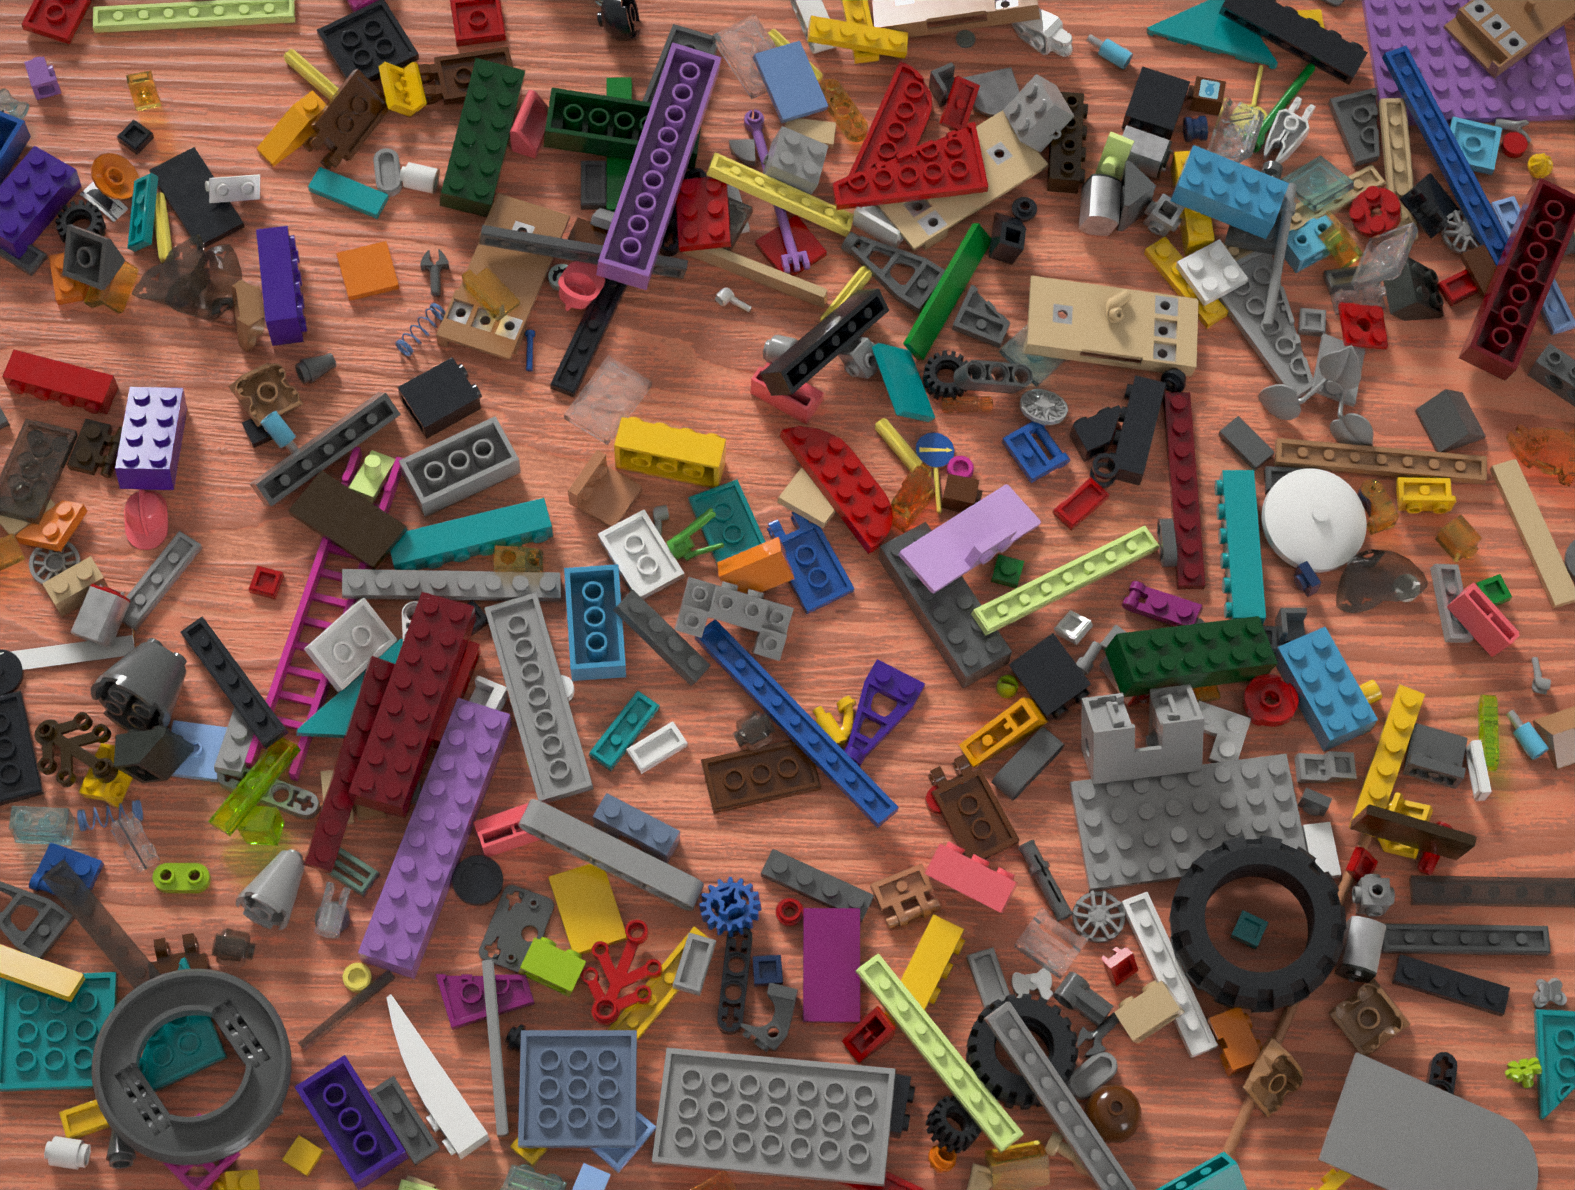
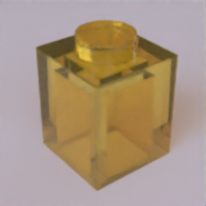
M1459 515L1441 528L1435 538L1456 563L1463 557L1468 560L1479 550L1477 546L1482 539L1462 515Z

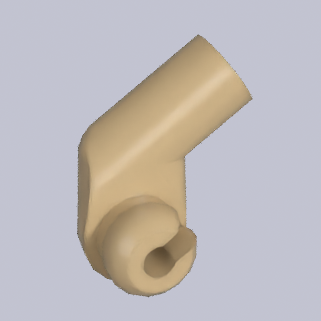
M1126 289L1106 301L1105 315L1111 323H1117L1123 319L1124 314H1121V306L1132 299L1131 294Z

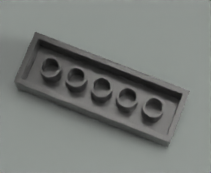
M924 522L881 545L878 559L964 689L1009 664L1012 651L998 630L985 636L971 615L974 609L982 605L962 576L933 594L899 557L902 549L932 531L928 524Z

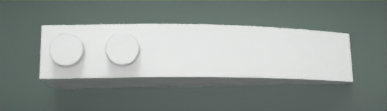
M389 995L386 998L392 1027L413 1085L429 1113L426 1120L435 1132L440 1129L446 1139L442 1143L452 1156L456 1153L461 1160L490 1140L488 1133L394 997Z

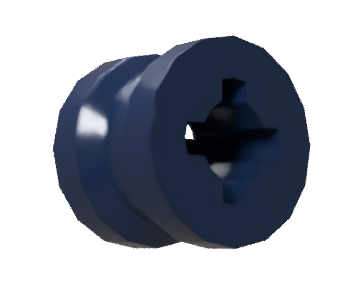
M1199 116L1197 119L1184 117L1183 136L1185 142H1192L1194 139H1199L1200 141L1207 140L1208 123L1206 116Z

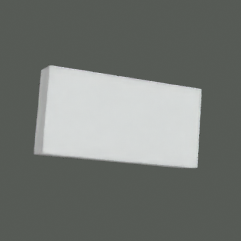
M672 721L626 749V752L639 772L643 774L686 748L688 743Z
M1473 740L1465 749V757L1474 800L1485 801L1492 791L1481 740Z
M1331 822L1303 825L1302 830L1307 852L1316 857L1315 863L1324 872L1329 871L1332 878L1340 877L1341 870Z

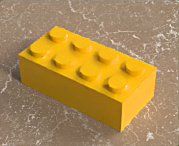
M621 417L614 444L615 468L714 488L720 486L726 462V439L714 433L706 435L696 433L689 428H672L661 422L653 424L644 422L637 417Z

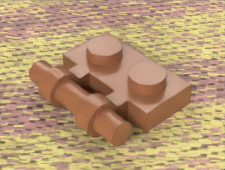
M922 863L870 885L881 912L890 908L894 912L893 916L885 919L888 929L898 925L901 928L908 925V921L920 916L923 918L932 915L931 912L941 908L937 898L927 901L925 898V894L933 891V886L928 875L925 874L926 871ZM915 899L917 906L904 911L901 904Z

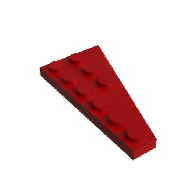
M975 121L967 124L966 128L959 131L953 130L946 133L945 137L936 141L930 140L902 152L888 162H879L875 164L874 168L865 172L859 171L834 182L832 190L836 210L851 209L857 206L867 207L988 192V182Z

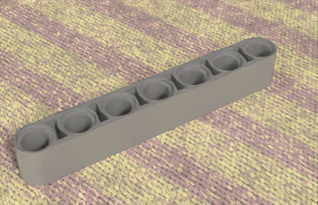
M531 799L518 824L527 833L684 910L693 911L704 887V883L699 879L539 800Z

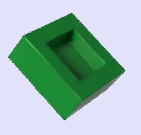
M998 554L991 582L1016 589L1024 561Z
M1501 574L1476 583L1495 606L1508 602L1512 598Z

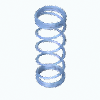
M431 303L430 308L425 310L426 317H418L419 326L411 325V334L404 333L402 340L398 339L395 342L396 347L404 355L411 356L414 353L412 347L405 342L404 335H409L419 344H422L412 333L411 328L413 326L420 328L427 336H430L419 323L420 318L428 320L437 328V325L429 319L427 315L428 310H431L438 319L443 320V315L446 312L438 304Z
M140 800L132 801L131 821H128L123 806L119 803V820L117 824L107 805L105 826L101 823L97 810L94 807L92 828L87 823L84 809H80L77 811L80 831H86L87 827L92 830L95 826L96 817L100 825L105 828L108 823V812L112 822L116 826L119 825L121 810L128 823L133 821L134 815L137 822L143 821Z

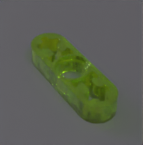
M1481 694L1478 702L1479 740L1482 742L1487 771H1496L1499 764L1498 703L1496 695Z

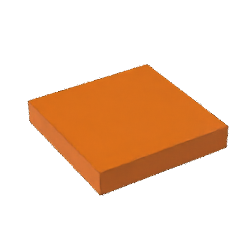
M387 241L336 253L349 301L400 289Z

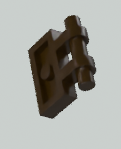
M85 418L68 461V468L95 476L97 468L102 467L101 475L105 478H111L116 466L122 427L118 428L116 435H111L113 430L111 425ZM106 446H110L108 455L102 456Z

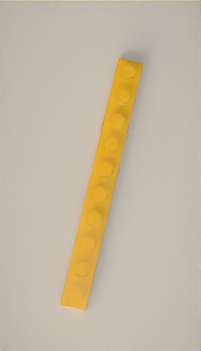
M693 927L689 932L703 937H707L696 927ZM688 934L662 964V974L658 978H650L645 984L651 989V1001L648 1004L637 1003L626 1008L608 1030H637V1041L641 1038L680 991L673 989V983ZM641 991L638 994V997L642 999L648 996L647 991ZM518 1138L510 1146L516 1154L532 1167L548 1150V1148H518Z

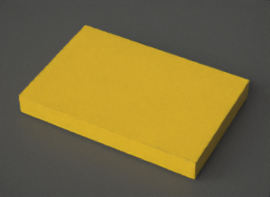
M587 864L548 877L571 950L582 955L591 952L592 946L598 941H603L610 946L628 940L606 871L592 864Z

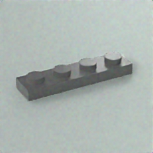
M634 590L630 591L613 609L690 686L695 684L711 666Z
M772 849L761 871V877L829 908H860V922H863L874 899L873 894L775 849Z

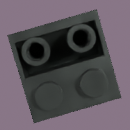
M1407 256L1381 268L1391 315L1403 321L1434 319L1444 316L1442 309L1444 302L1439 294L1437 286L1439 279L1434 270Z
M154 726L152 730L146 731L131 729L125 734L116 735L114 767L141 783L165 781L171 777L194 751V745L165 726Z

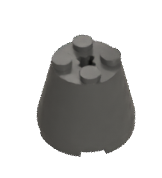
M149 638L147 642L139 644L98 677L91 687L92 699L99 700L106 709L103 714L127 731L131 729L152 730L154 726L167 727L186 677L185 664L187 661L181 654L173 653L163 647L162 643L157 639Z

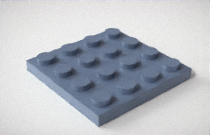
M521 1030L518 1148H636L637 1030Z

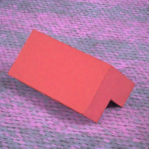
M767 362L764 368L759 367L751 378L750 393L800 422L807 424L823 401L824 392L805 383L792 395L771 396L760 373L772 363Z
M1474 582L1466 587L1447 606L1448 610L1491 657L1511 645L1520 636V632Z
M529 803L473 822L484 856L491 857L541 840L518 826Z

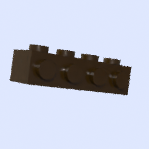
M1061 92L1074 117L1061 130V136L1049 143L1047 191L1077 194L1079 184H1084L1085 169H1081V162H1085L1086 147H1082V140L1086 141L1087 125H1083V119H1087L1088 104L1084 103V93Z

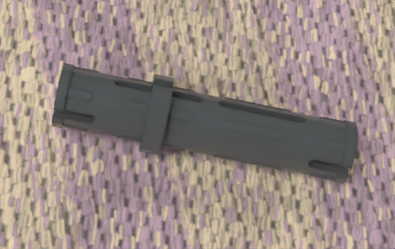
M1030 840L1019 846L1018 849L1030 868L1028 872L1037 881L1057 922L1072 916L1073 912L1049 870L1050 864L1048 861H1044L1035 841Z

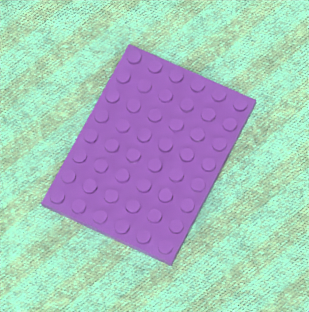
M1362 0L1375 88L1377 87L1378 110L1381 98H1403L1382 56L1386 52L1407 45L1448 124H1450L1452 117L1479 123H1495L1496 118L1511 121L1575 120V82L1564 25L1534 46L1533 50L1496 78H1493L1443 28L1445 24L1455 18L1458 9L1471 0ZM1406 105L1408 126L1417 125Z

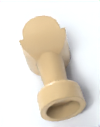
M1053 1131L1044 1152L1051 1156H1055L1056 1152L1073 1162V1166L1078 1173L1090 1177L1069 1144L1062 1142L1063 1136Z

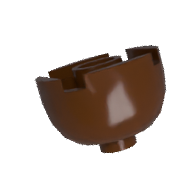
M1110 1084L1099 1087L1089 1096L1084 1106L1085 1114L1105 1143L1127 1141L1135 1134L1141 1123L1142 1109L1139 1100L1131 1090L1122 1085Z

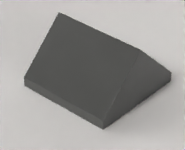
M1126 161L1121 178L1118 231H1124L1145 215L1144 212L1152 201L1156 187L1131 161Z
M72 224L67 225L62 275L100 290L106 289L126 260L110 238Z
M1445 389L1415 410L1436 452L1446 453L1486 437L1463 392Z

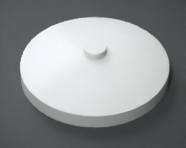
M1307 468L1288 473L1269 490L1262 506V527L1269 545L1282 560L1295 568L1308 561L1315 573L1335 570L1351 560L1364 542L1367 521L1360 498L1348 483L1328 471Z

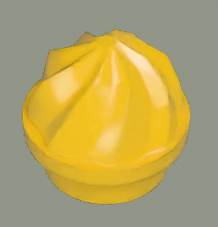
M1545 153L1531 156L1527 164L1530 175L1535 178H1544L1553 170L1552 159Z

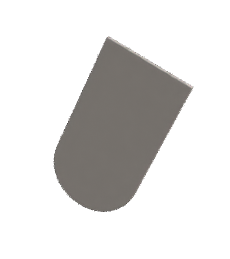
M1355 1053L1329 1130L1326 1133L1327 1135L1318 1158L1319 1161L1385 1190H1536L1538 1183L1536 1154L1529 1139L1516 1124L1499 1114L1360 1053Z

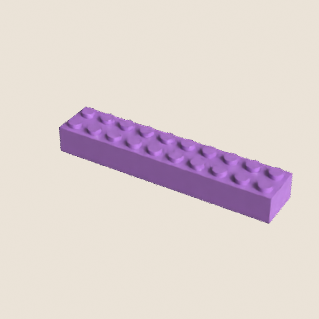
M672 42L598 260L597 276L647 290L719 73L721 57Z
M461 698L457 699L359 948L358 955L361 962L415 979L451 886L454 870L461 860L474 826L473 822L476 821L512 727L510 714Z

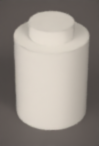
M408 162L406 167L403 166L401 168L399 180L403 182L404 188L435 194L439 183L440 170Z

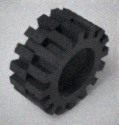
M79 200V205H75V202L72 201L70 202L71 207L68 208L66 204L62 207L64 213L61 211L57 213L58 218L55 220L56 228L63 243H66L67 225L81 219L91 222L86 230L105 237L106 224L101 211H99L96 205L93 206L92 202L87 201L85 205L83 200Z
M947 350L942 351L941 356L937 352L934 354V358L930 357L924 368L923 385L925 389L928 388L927 393L929 395L935 394L934 399L938 400L942 396L944 402H947L948 397H951V401H955L957 395L961 398L964 395V391L967 392V390L960 389L955 382L944 383L937 377V373L942 369H949L955 372L958 368L968 363L967 360L963 362V355L960 354L957 358L955 357V351H951V355H947Z
M946 1096L941 1099L927 1116L926 1125L929 1126L926 1129L927 1133H933L930 1139L933 1143L938 1140L940 1142L938 1147L941 1149L947 1146L946 1151L950 1153L955 1150V1153H960L962 1150L966 1151L982 1132L955 1096L951 1098ZM946 1118L956 1121L962 1131L954 1129Z

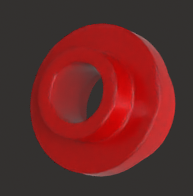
M783 899L776 907V918L785 926H795L803 918V906L796 899ZM792 909L795 912L794 916L787 917L784 914L785 910Z

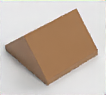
M1575 706L1533 720L1537 733L1549 748L1547 754L1555 770L1575 764Z

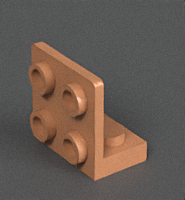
M596 450L568 490L569 504L603 524L612 527L622 520L642 491V486L608 467L606 454Z

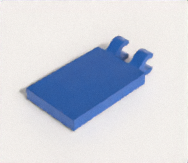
M792 512L791 521L798 530L786 535L777 519L768 523L769 528H767V531L772 539L779 537L785 548L786 556L795 578L788 582L807 615L854 592L855 588L821 527L814 523H809L807 519Z

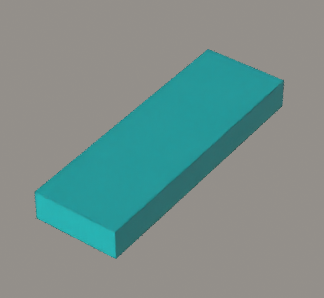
M322 167L318 168L308 185L309 192L375 219H378L389 200V196L386 193Z
M153 173L134 181L127 249L134 252L152 245L158 176Z
M637 690L589 752V757L609 771H612L626 753V749L631 747L658 712L660 705Z

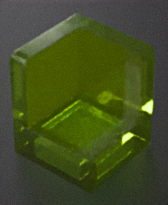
M247 805L244 808L238 831L247 844L278 846L285 821L277 807Z

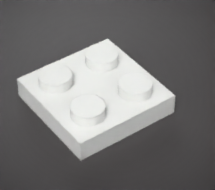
M1220 239L1176 263L1177 270L1204 306L1245 285L1248 281V277Z

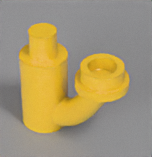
M846 696L836 703L838 712L840 714L844 713L842 727H839L830 712L826 713L822 706H818L812 711L816 717L815 722L840 747L848 741L847 738L850 736L853 727V707L857 702L850 696Z

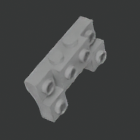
M688 577L674 630L702 638L707 618L710 617L757 631L752 653L780 661L787 638L786 633L794 610L793 607L763 599L764 593L748 589L747 594L737 591V585L723 581L722 585L719 586Z

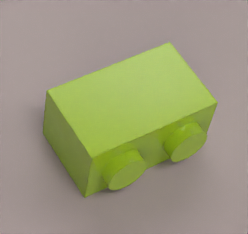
M534 937L518 974L526 975L527 978L570 997L586 961L581 959L582 955L574 950L567 949L563 951L557 948L556 943L548 938L541 937L538 939Z

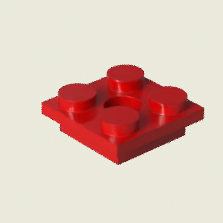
M1343 302L1338 304L1345 346L1352 345L1383 350L1388 348L1382 307ZM1357 324L1361 325L1365 329V331H1363Z

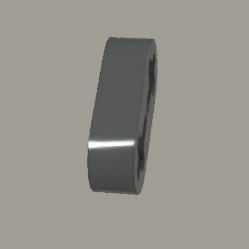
M1158 519L1157 537L1158 544L1160 545L1161 566L1176 567L1177 546L1173 519Z

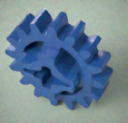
M732 877L728 878V883H723L721 879H718L717 887L709 885V894L702 893L703 902L699 903L702 921L707 922L709 930L717 927L718 935L728 931L729 937H732L733 931L736 930L742 935L744 934L743 928L745 926L749 929L753 928L752 920L759 921L758 911H761L759 893L753 890L751 883L744 886L742 878L737 883H733ZM712 909H715V913L719 914L718 917L713 913Z

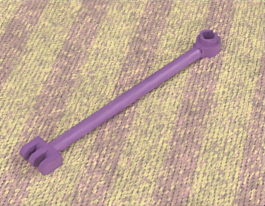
M754 109L755 120L751 119L752 110H750L744 117V127L754 137L764 171L765 165L762 163L766 154H768L762 132L764 116L759 110ZM773 205L787 254L781 255L783 271L790 273L789 264H792L794 272L800 271L799 262H802L804 270L810 269L807 252H797L786 211Z

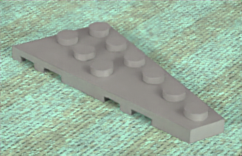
M1254 251L1236 261L1248 277L1247 283L1220 297L1219 301L1228 310L1230 318L1278 384H1285L1295 388L1298 392V398L1311 391L1313 377L1307 358L1303 355L1299 334L1296 333L1295 321L1284 286H1281V283L1273 327L1267 328L1263 326L1273 258L1271 254Z

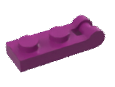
M1132 581L1129 588L1130 594L1128 597H1125L1122 603V607L1130 612L1172 626L1197 624L1203 610L1202 604L1147 587L1138 581ZM1140 597L1147 599L1145 604L1138 601Z

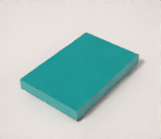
M882 343L874 345L872 350L896 415L925 422L935 419L911 352Z
M738 479L688 497V502L696 519L709 508H712L713 512L716 513L714 518L700 528L708 546L724 543L723 548L711 552L716 565L719 561L766 542Z

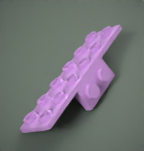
M1006 484L902 549L899 557L928 590L934 594L979 564H986L996 553L1006 551L1013 542L1038 527L1041 521L1012 488Z

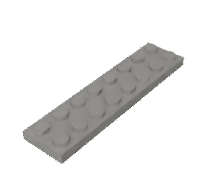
M537 592L485 607L538 800L550 803L593 790V784Z

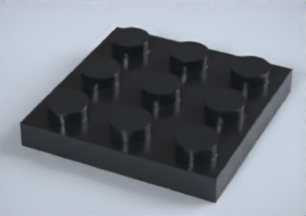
M378 0L317 29L318 37L345 80L353 70L359 69L373 82L381 78L379 66L384 62L402 68L419 60L417 50L385 0Z

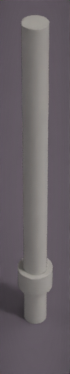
M1289 183L1279 211L1281 220L1263 319V326L1267 328L1273 327L1291 217L1295 215L1296 203L1294 200L1297 185L1294 183Z

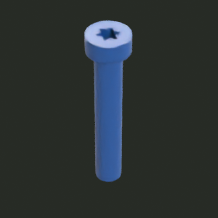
M526 330V371H533V337H535V331Z

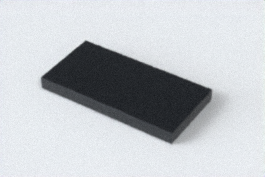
M195 147L149 170L150 173L158 176L159 189L164 193L166 200L199 251L245 227L230 202L209 203V192L205 190V181H209V178H214Z
M21 691L0 696V806L44 794L25 701Z

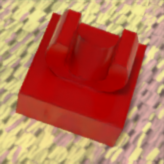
M1115 947L1113 949L1115 955L1109 959L1106 956L1101 957L1109 979L1116 987L1139 971L1134 954L1127 947L1122 950Z

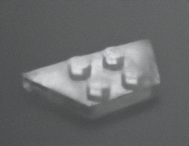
M1228 97L1224 98L1207 150L1237 163L1250 158L1265 117L1264 113L1258 108L1248 107L1242 102H1239V104L1235 103Z

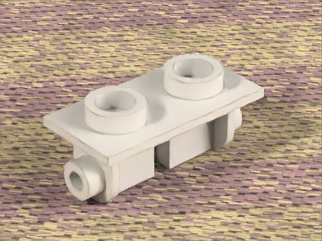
M260 174L209 178V181H205V190L209 192V203L259 200Z

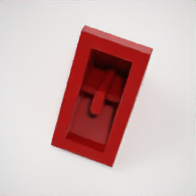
M877 1006L842 1040V1043L857 1062L861 1063L894 1038L896 1027L880 1007Z

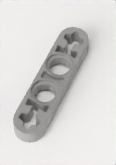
M245 768L243 776L237 777L243 780L242 788H240L241 784L238 780L230 779L227 782L225 774L217 773V778L222 788L299 818L312 819L320 811L319 800L312 792L254 770ZM260 780L264 783L261 791L253 793L248 790L250 782ZM281 789L287 790L289 797L286 801L277 802L274 800L276 791ZM295 794H297L296 797L299 802L307 803L308 800H311L313 808H307L306 811H303L302 805L294 802Z

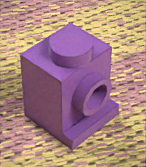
M44 56L35 57L24 62L37 100L61 94L53 65L47 66Z

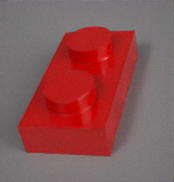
M956 76L939 124L955 131L966 128L980 85Z

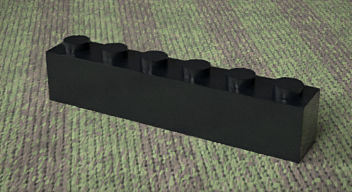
M1225 0L1219 11L1220 15L1302 60L1314 64L1315 67L1348 85L1368 53L1364 51L1360 44L1342 39L1338 32L1334 30L1328 31L1320 27L1316 20L1312 18L1306 19L1298 15L1294 8L1290 6L1284 7L1278 4L1276 0Z
M879 288L857 290L763 370L760 375L771 396L794 394L890 311Z

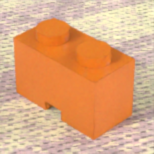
M1236 1007L1210 1017L1207 1022L1217 1044L1222 1049L1223 1054L1219 1055V1059L1227 1077L1253 1068L1263 1046L1259 1039L1254 1038L1251 1031L1253 1025L1249 1015L1243 1013L1241 1008Z

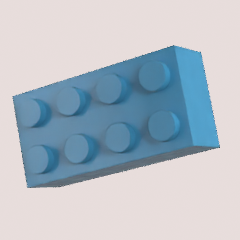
M1193 145L1170 201L1266 239L1275 224L1289 183Z
M619 565L564 568L572 681L626 677L623 621L613 611L621 602Z
M1326 627L1277 647L1274 653L1278 662L1276 667L1284 682L1287 684L1291 683L1296 689L1299 698L1298 707L1323 752L1373 729L1378 718Z

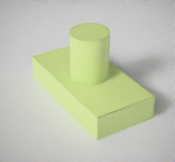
M1110 132L1095 174H1106L1121 180L1134 140Z
M371 450L350 484L349 489L373 503L389 478L395 459Z

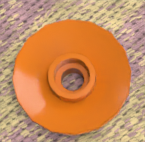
M113 153L101 154L93 161L91 166V178L95 186L104 195L117 200H125L133 196L134 181L139 179V175L135 167L126 158Z

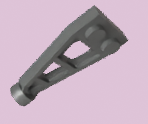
M1266 161L1261 172L1280 179L1283 167L1276 161ZM1278 213L1275 224L1266 239L1229 225L1225 245L1275 255L1281 214Z
M853 232L848 234L841 246L843 251L853 256L862 266H866L872 272V276L897 301L916 313H919L927 303L945 272L943 268L924 257L863 236H858ZM874 251L890 257V260L883 269L877 267L869 260ZM895 264H904L915 270V273L906 285L899 284L891 276L890 271Z
M0 881V891L13 898L4 911L0 912V929L18 950L43 959L75 917L48 898ZM20 905L34 908L39 913L26 931L18 930L11 921V915Z

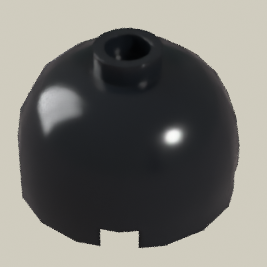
M604 0L601 5V12L597 13L599 26L604 27L606 33L618 41L638 39L640 29L635 31L636 21L640 22L636 0Z

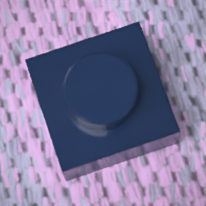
M1308 561L1298 565L1293 576L1297 588L1300 591H1304L1306 596L1309 597L1317 593L1321 581Z
M781 955L753 956L754 987L769 986V983L783 985Z

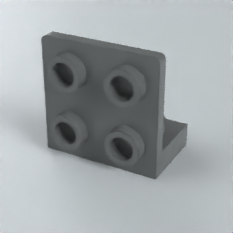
M1416 723L1411 734L1402 774L1456 789L1464 779L1466 768L1462 767L1468 739L1464 736Z

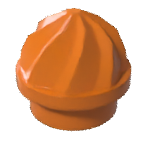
M938 1145L933 1146L928 1153L930 1168H933L936 1173L951 1171L956 1164L957 1154L955 1150L950 1153L946 1151L947 1146H944L942 1149Z

